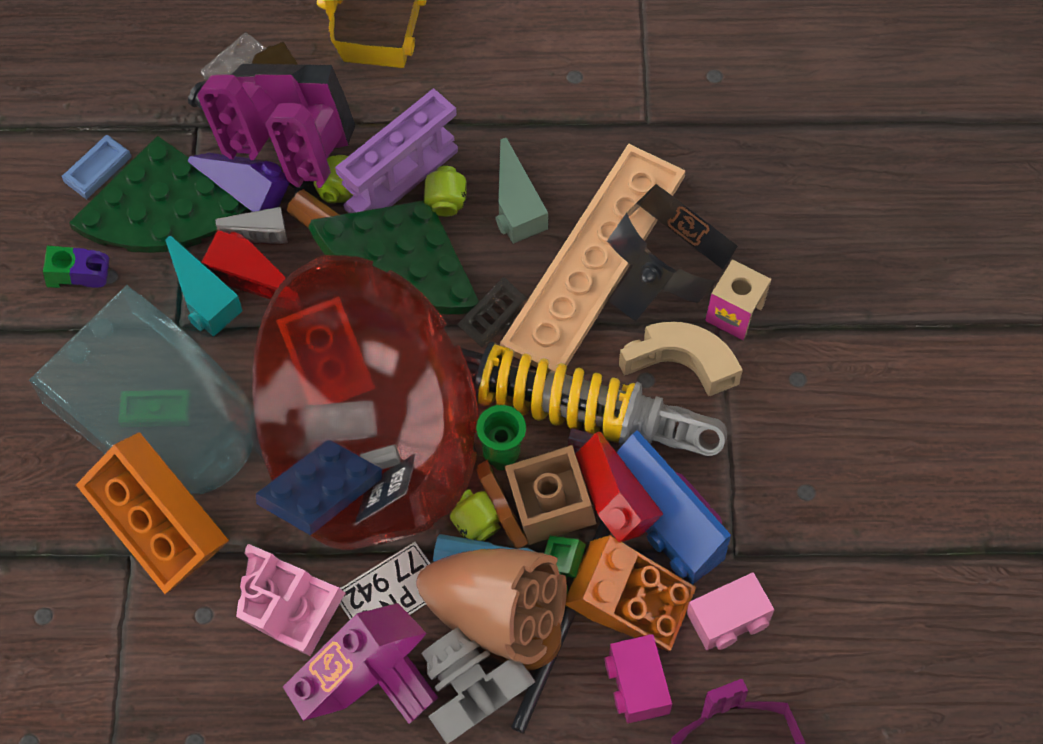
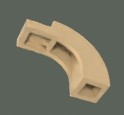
M662 322L646 326L644 341H632L620 350L619 366L624 376L656 363L677 362L689 367L696 373L708 396L739 385L743 371L731 349L719 337L704 328L689 323Z

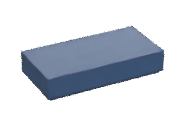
M105 135L61 177L64 183L87 200L132 156L129 150L109 135Z

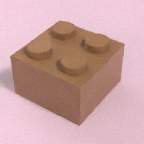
M572 445L505 466L529 545L547 540L550 535L559 536L597 524Z

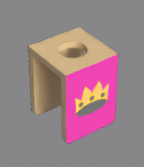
M732 259L711 293L706 322L744 340L754 309L762 310L765 304L771 278Z

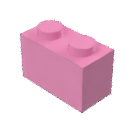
M754 572L690 601L687 609V615L706 650L716 646L718 650L727 648L737 641V636L749 631L752 635L764 630L769 626V621L774 612V608Z

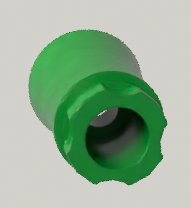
M495 405L486 409L478 418L476 426L478 437L482 443V453L485 460H488L496 470H506L505 466L513 464L520 455V445L526 433V422L518 410L508 405Z

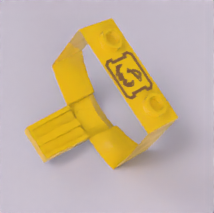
M317 0L318 7L326 10V14H328L331 41L344 62L404 68L407 55H413L415 38L412 36L420 6H425L427 0L414 1L402 48L368 46L335 41L334 13L337 3L341 4L343 0Z

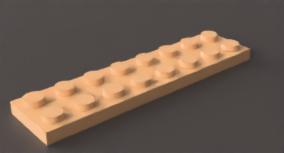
M628 144L500 342V346L513 349L514 357L520 360L524 353L530 354L532 356L530 365L536 368L541 358L548 359L547 374L550 370L556 371L559 363H564L567 366L630 266L607 242L608 238L626 212L655 184L673 196L685 177V170ZM641 207L629 216L636 231L645 241L658 220Z

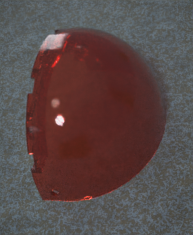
M322 255L292 272L280 284L266 308L258 332L254 353L253 407L260 448L272 481L328 439L358 456L394 444L398 449L400 462L417 453L405 495L355 525L363 498L362 494L310 535L329 547L352 550L387 544L422 533L433 527L435 522L441 517L448 515L454 509L467 489L474 470L477 452L473 450L474 434L477 432L476 426L479 418L478 406L470 371L460 346L454 347L443 328L447 323L430 301L413 284L392 270L385 272L373 266V261L362 257ZM392 467L383 469V470H382V473L386 472L387 470H389V469L392 468Z

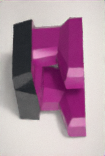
M241 64L231 75L210 76L197 95L223 155L233 160L237 153L249 154L250 160H254L266 141L271 138L287 181L296 187H300L303 181H317V188L322 187L331 173L327 158L334 148L349 145L356 126L332 65Z

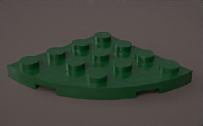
M157 136L69 224L72 230L100 245L106 246V244L123 247L129 252L156 253L169 251L166 239L169 236L173 237L184 248L201 244L202 239L217 233L216 219L250 213L252 211L188 162L189 157Z
M424 201L313 219L309 224L308 228L314 240L327 258H333L347 271L346 276L350 280L379 298L411 310H415L416 307L438 310V314L445 315L474 313L478 311L481 305L436 211L433 212L432 207L425 204Z

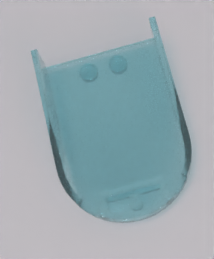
M128 285L29 379L41 402L104 454L114 444L140 432L190 493L198 492L199 495L204 494L228 482L243 467L253 448L251 433L254 414L244 391L190 336Z

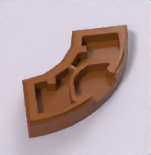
M488 460L480 463L476 468L480 482L492 501L500 523L514 547H517V549L528 544V540L520 521Z

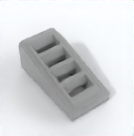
M281 207L215 220L218 230L226 233H239L251 243H288Z

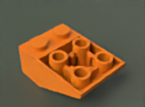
M609 535L590 541L576 578H574L566 596V606L596 623L634 638L653 634L658 648L671 651L696 587L626 544L619 543L616 538Z

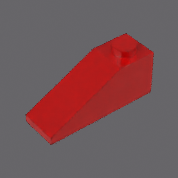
M220 230L217 231L201 262L205 267L228 286L298 308L300 302L296 287L249 240L236 232L226 233Z
M596 432L575 454L597 514L619 543L643 535L663 515L662 511L601 432Z

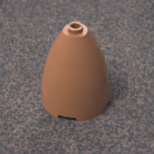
M479 549L450 555L427 565L420 571L416 580V586L423 601L450 629L454 630L458 627L470 641H475L480 645V648L523 664H533L545 655L547 647L541 645L542 641L550 634L553 621L555 626L558 623L561 625L567 596L566 576L559 574L556 565L558 559L555 556L519 549ZM537 602L543 608L535 607L534 605ZM532 637L541 638V639L531 640Z

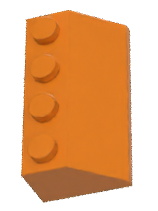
M140 432L114 444L76 484L78 489L164 594L171 591L206 563L229 541Z

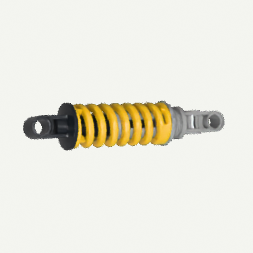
M489 342L484 354L446 344L432 352L426 362L427 370L433 378L473 389V404L490 405L496 399L497 405H508L511 407L514 405V408L522 416L531 410L533 418L538 421L543 420L549 414L550 422L556 426L561 425L567 418V425L570 430L571 428L579 430L584 424L587 433L595 434L603 428L604 437L609 441L620 443V446L638 430L650 444L654 440L669 447L713 456L723 449L727 439V428L719 419L700 415L682 407L665 405L661 397L656 396L655 399L642 395V383H630L628 386L623 384L622 390H619L620 380L618 378H611L608 386L601 385L602 375L600 373H594L591 381L583 380L585 372L582 368H576L574 375L569 376L565 374L567 366L564 363H559L556 371L550 370L548 375H546L549 366L548 359L541 358L537 371L529 370L532 356L524 353L521 356L519 367L511 365L514 356L513 349L497 345L496 342ZM440 354L447 355L451 359V370H446L440 366L438 360ZM677 421H678V422H679V425H678V428H677V432L675 433V427H676V423H677ZM707 429L714 430L719 435L720 441L715 444L706 443L702 439L701 432Z

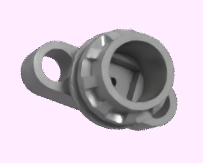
M458 627L421 653L427 661V675L433 680L438 677L440 683L435 686L437 692L452 684L458 693V696L428 716L446 744H449L535 683L523 663L510 659L486 675L479 663L491 654L487 650L480 654L478 651L480 645L475 641H470Z

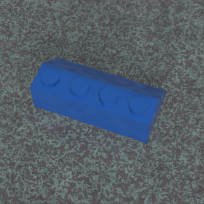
M637 430L616 453L663 513L646 531L648 534L647 539L656 551H663L671 560L670 566L673 571L682 579L686 577L693 585L725 560L731 534Z

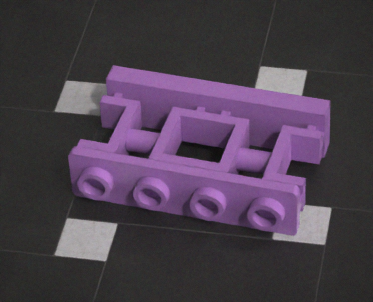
M433 88L338 164L335 168L337 175L343 179L342 185L354 195L344 203L345 211L354 213L394 205L422 182L429 173L435 171L458 152V146L452 142L454 141V136L443 126L457 115L456 107Z

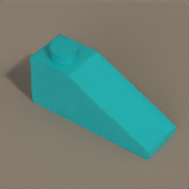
M169 236L166 239V243L190 312L188 319L198 330L202 331L205 329L214 337L243 311L239 297L173 237Z

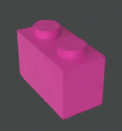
M651 634L611 643L609 656L604 659L609 679H616L619 690L613 692L618 714L625 713L627 724L670 714L672 701L654 635Z

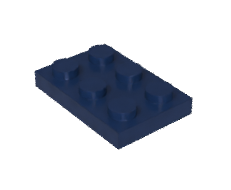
M328 439L256 493V504L303 532L312 535L382 479V468Z

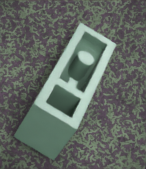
M503 138L500 140L499 215L496 216V222L503 235L507 233L514 244L548 230V211L508 139Z

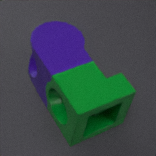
M47 245L43 267L46 287L60 288L61 284L83 285L91 288L102 287L107 282L110 258L100 251Z

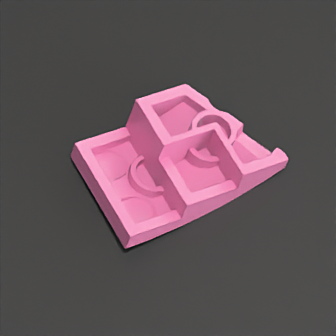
M248 544L245 549V554L248 557L246 576L241 578L240 588L242 595L238 600L236 617L287 646L311 656L345 592L339 587L311 576L303 569L279 560L267 551Z

